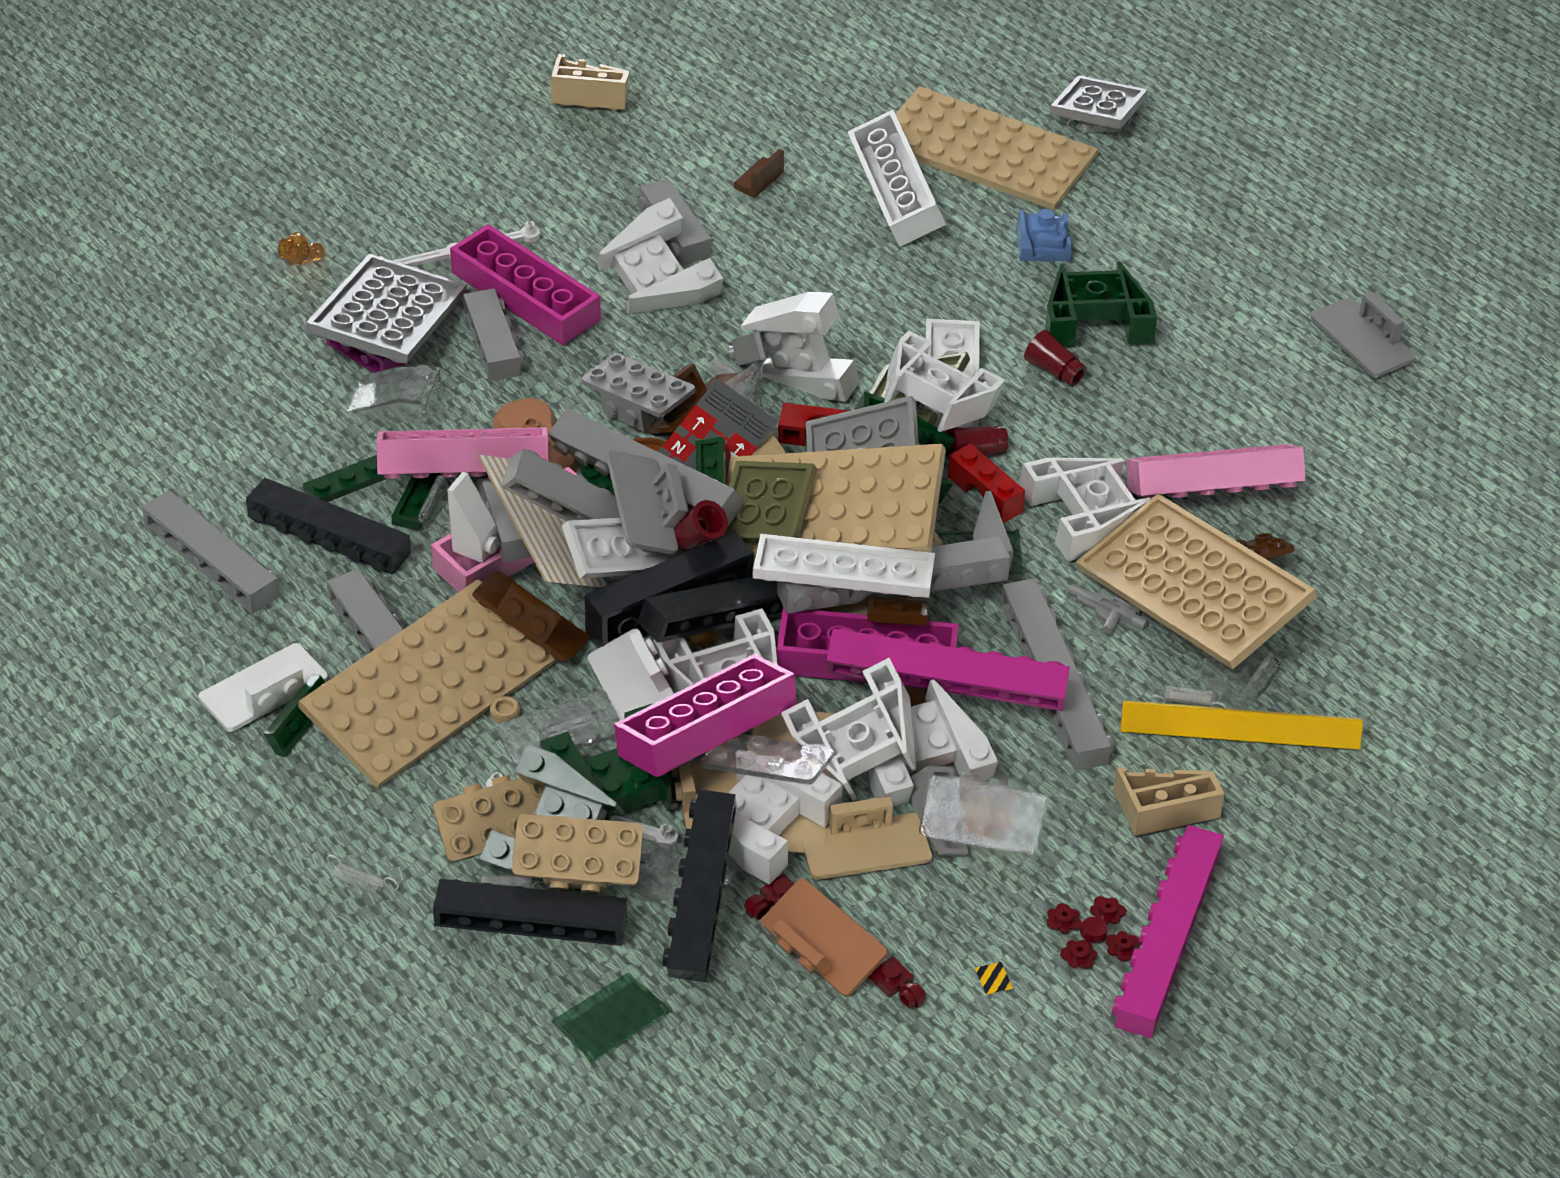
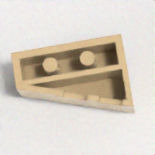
M558 54L551 75V103L559 104L560 106L578 105L585 108L602 107L613 111L626 108L629 92V71L602 64L597 68L587 65L586 60L579 59L577 63L566 60V55Z
M1116 767L1113 792L1134 836L1221 817L1225 793L1213 771L1174 770V774L1155 773V769H1145V773L1126 772V768Z

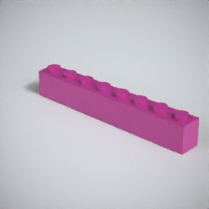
M833 628L827 656V673L866 679L862 671L890 658L905 686L928 689L930 680H935L948 693L1063 711L1070 666H1064L1060 662H1039L1026 656L1008 657L995 651L983 653L969 647L952 648L946 647L939 642L927 644L916 642L908 637L896 639L886 637L884 634L877 632L865 634L851 628Z
M1191 825L1187 826L1184 836L1178 835L1174 847V853L1177 855L1175 858H1169L1165 875L1168 876L1167 881H1160L1156 898H1160L1158 904L1152 903L1148 914V921H1151L1149 926L1144 925L1140 934L1139 944H1142L1141 949L1135 948L1132 954L1130 967L1133 970L1131 973H1125L1121 985V991H1124L1123 996H1116L1111 1014L1116 1015V1028L1152 1039L1221 854L1224 835Z

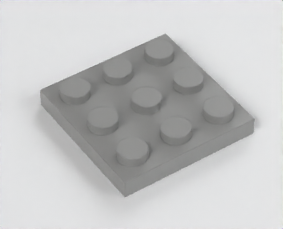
M1078 75L1051 104L1050 114L1059 116L1061 119L1080 120L1085 124L1104 125L1108 129H1121L1147 99L1148 89Z

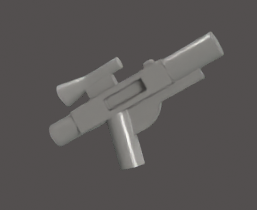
M1072 584L1069 588L1068 594L1076 597V602L1095 610L1096 616L1105 621L1102 627V632L1112 635L1119 620L1141 630H1144L1148 625L1149 620L1140 616L1143 611L1116 595L1111 600L1095 591L1092 593L1075 584Z

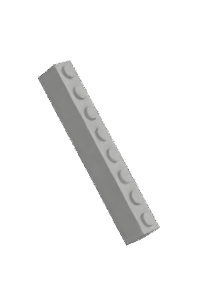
M566 408L548 433V436L554 442L553 448L564 456H567V454L572 455L575 460L584 466L588 464L593 465L604 476L610 474L606 455L612 450L653 458L657 461L660 471L667 463L677 465L685 501L688 505L686 516L697 503L703 500H710L723 508L727 515L729 526L744 505V502L734 488Z
M999 537L932 546L931 553H935L930 592L1008 580L1011 557ZM777 581V594L787 614L867 602L869 597L894 598L907 596Z
M1036 578L1003 584L1001 605L1023 655L1032 658L1034 661L1045 663L1057 661L1064 666H1070L1063 711L1047 710L1074 771L1109 765L1110 753L1114 751L1112 738L1110 735L1106 736L1102 716L1096 713L1093 696L1090 692L1087 693L1084 687L1083 674L1081 671H1077L1075 667L1074 654L1071 650L1068 651L1064 632L1059 630L1056 625V615L1054 610L1049 609L1047 605L1045 590L1040 589Z

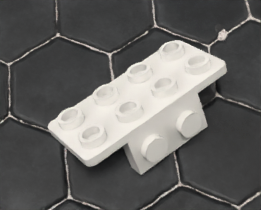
M638 629L630 630L588 655V661L620 721L624 719L625 712L651 703L655 704L674 694L665 678L669 674L661 658L657 660L654 658V655L658 654L650 638L644 640Z
M294 643L200 692L199 701L226 731L233 732L291 701L311 675H321L325 682L328 680V675L300 644Z

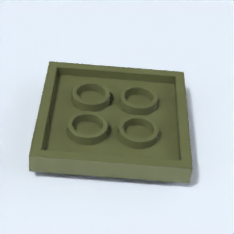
M736 461L729 487L736 490L744 505L729 524L723 536L736 531L745 543H759L760 534L799 538L817 472L816 466L813 463Z

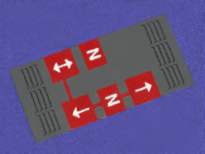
M716 379L658 452L696 470L695 440L723 436L726 444L727 480L730 457L752 456L776 426L778 420L719 379Z

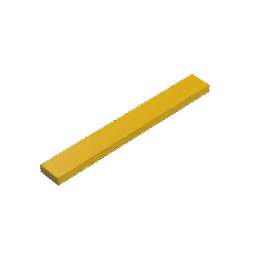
M1123 700L1120 731L1360 750L1363 719Z

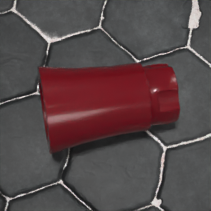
M1042 330L1035 335L1024 353L1025 361L1040 367L1059 381L1066 382L1072 387L1080 382L1087 371V367L1080 362L1079 358L1058 342L1048 330Z
M1002 426L954 427L944 431L955 438L946 453L948 460L950 454L970 443L985 456H993L996 453H1003L1008 450V433L1006 428Z
M710 500L700 501L686 517L679 521L674 527L678 550L687 552L725 534L728 528V519L725 511L719 504Z

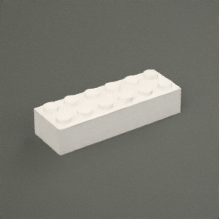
M894 110L848 131L899 247L946 225Z

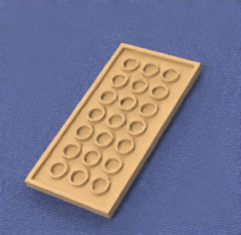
M921 86L916 89L896 113L918 162L1052 210L1056 209L1098 155V148Z
M943 444L730 457L726 485L729 486L736 461L813 463L817 468L799 538L931 552L946 449ZM746 543L754 552L755 560L758 543Z
M1156 494L1076 561L1077 567L1081 572L1232 670L1317 598L1316 591L1311 586L1160 494Z
M479 579L299 700L298 707L377 788L384 785L488 711L495 699L509 696L556 662V659L537 643L531 642L522 632L506 624L493 611L479 604L472 596L474 590L482 583Z

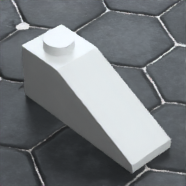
M462 472L447 490L452 551L483 563L498 547L499 539L497 538L496 524L468 473Z

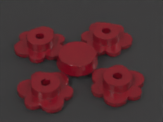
M1096 897L1093 905L1090 907V913L1094 916L1086 918L1083 922L1079 919V911L1071 909L1065 903H1060L1055 909L1051 908L1047 911V916L1049 917L1047 919V926L1050 929H1059L1064 934L1069 933L1070 930L1079 929L1081 936L1085 939L1078 942L1070 940L1067 942L1066 947L1061 949L1060 956L1063 960L1068 961L1070 967L1091 968L1093 960L1097 957V952L1092 949L1090 942H1100L1105 938L1108 954L1116 956L1120 961H1129L1134 949L1140 950L1139 938L1135 935H1128L1124 931H1119L1117 935L1110 934L1107 936V924L1109 922L1111 924H1118L1120 918L1126 915V908L1118 904L1119 902L1116 898Z

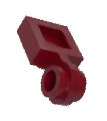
M782 874L770 885H764L760 888L761 896L754 894L745 902L746 914L750 918L754 917L757 921L762 919L771 909L770 907H773L795 883L785 874Z
M893 956L881 963L868 976L889 998L900 992V1001L909 1009L914 1006L918 1008L926 998L925 991L921 985L916 982L913 983L914 975Z

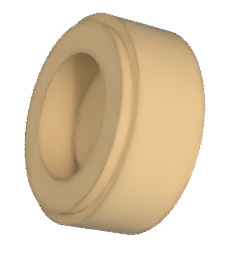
M499 697L490 705V716L497 723L508 724L514 722L520 715L519 703L512 697Z

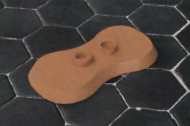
M526 398L510 402L502 406L493 418L494 429L547 427V434L556 423L554 411L545 402L536 398ZM548 436V461L561 465L563 469L569 467L576 473L580 468L578 461L570 454L564 456L553 448L554 442Z

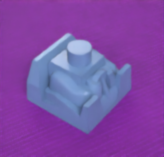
M1042 209L1038 214H1030L1028 216L1024 210H1020L1016 223L1019 261H1071V238L1068 237L1067 213H1064L1061 218L1055 216L1054 212L1050 209Z

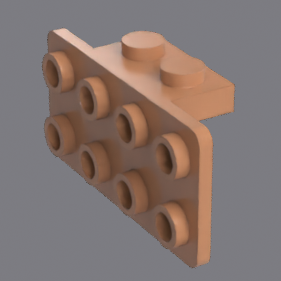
M799 879L761 919L763 927L777 938L775 942L788 955L793 952L799 957L797 961L810 974L815 971L845 997L850 996L888 956V950L884 945L805 879Z

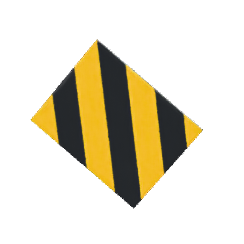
M1002 962L975 968L986 995L1013 989Z

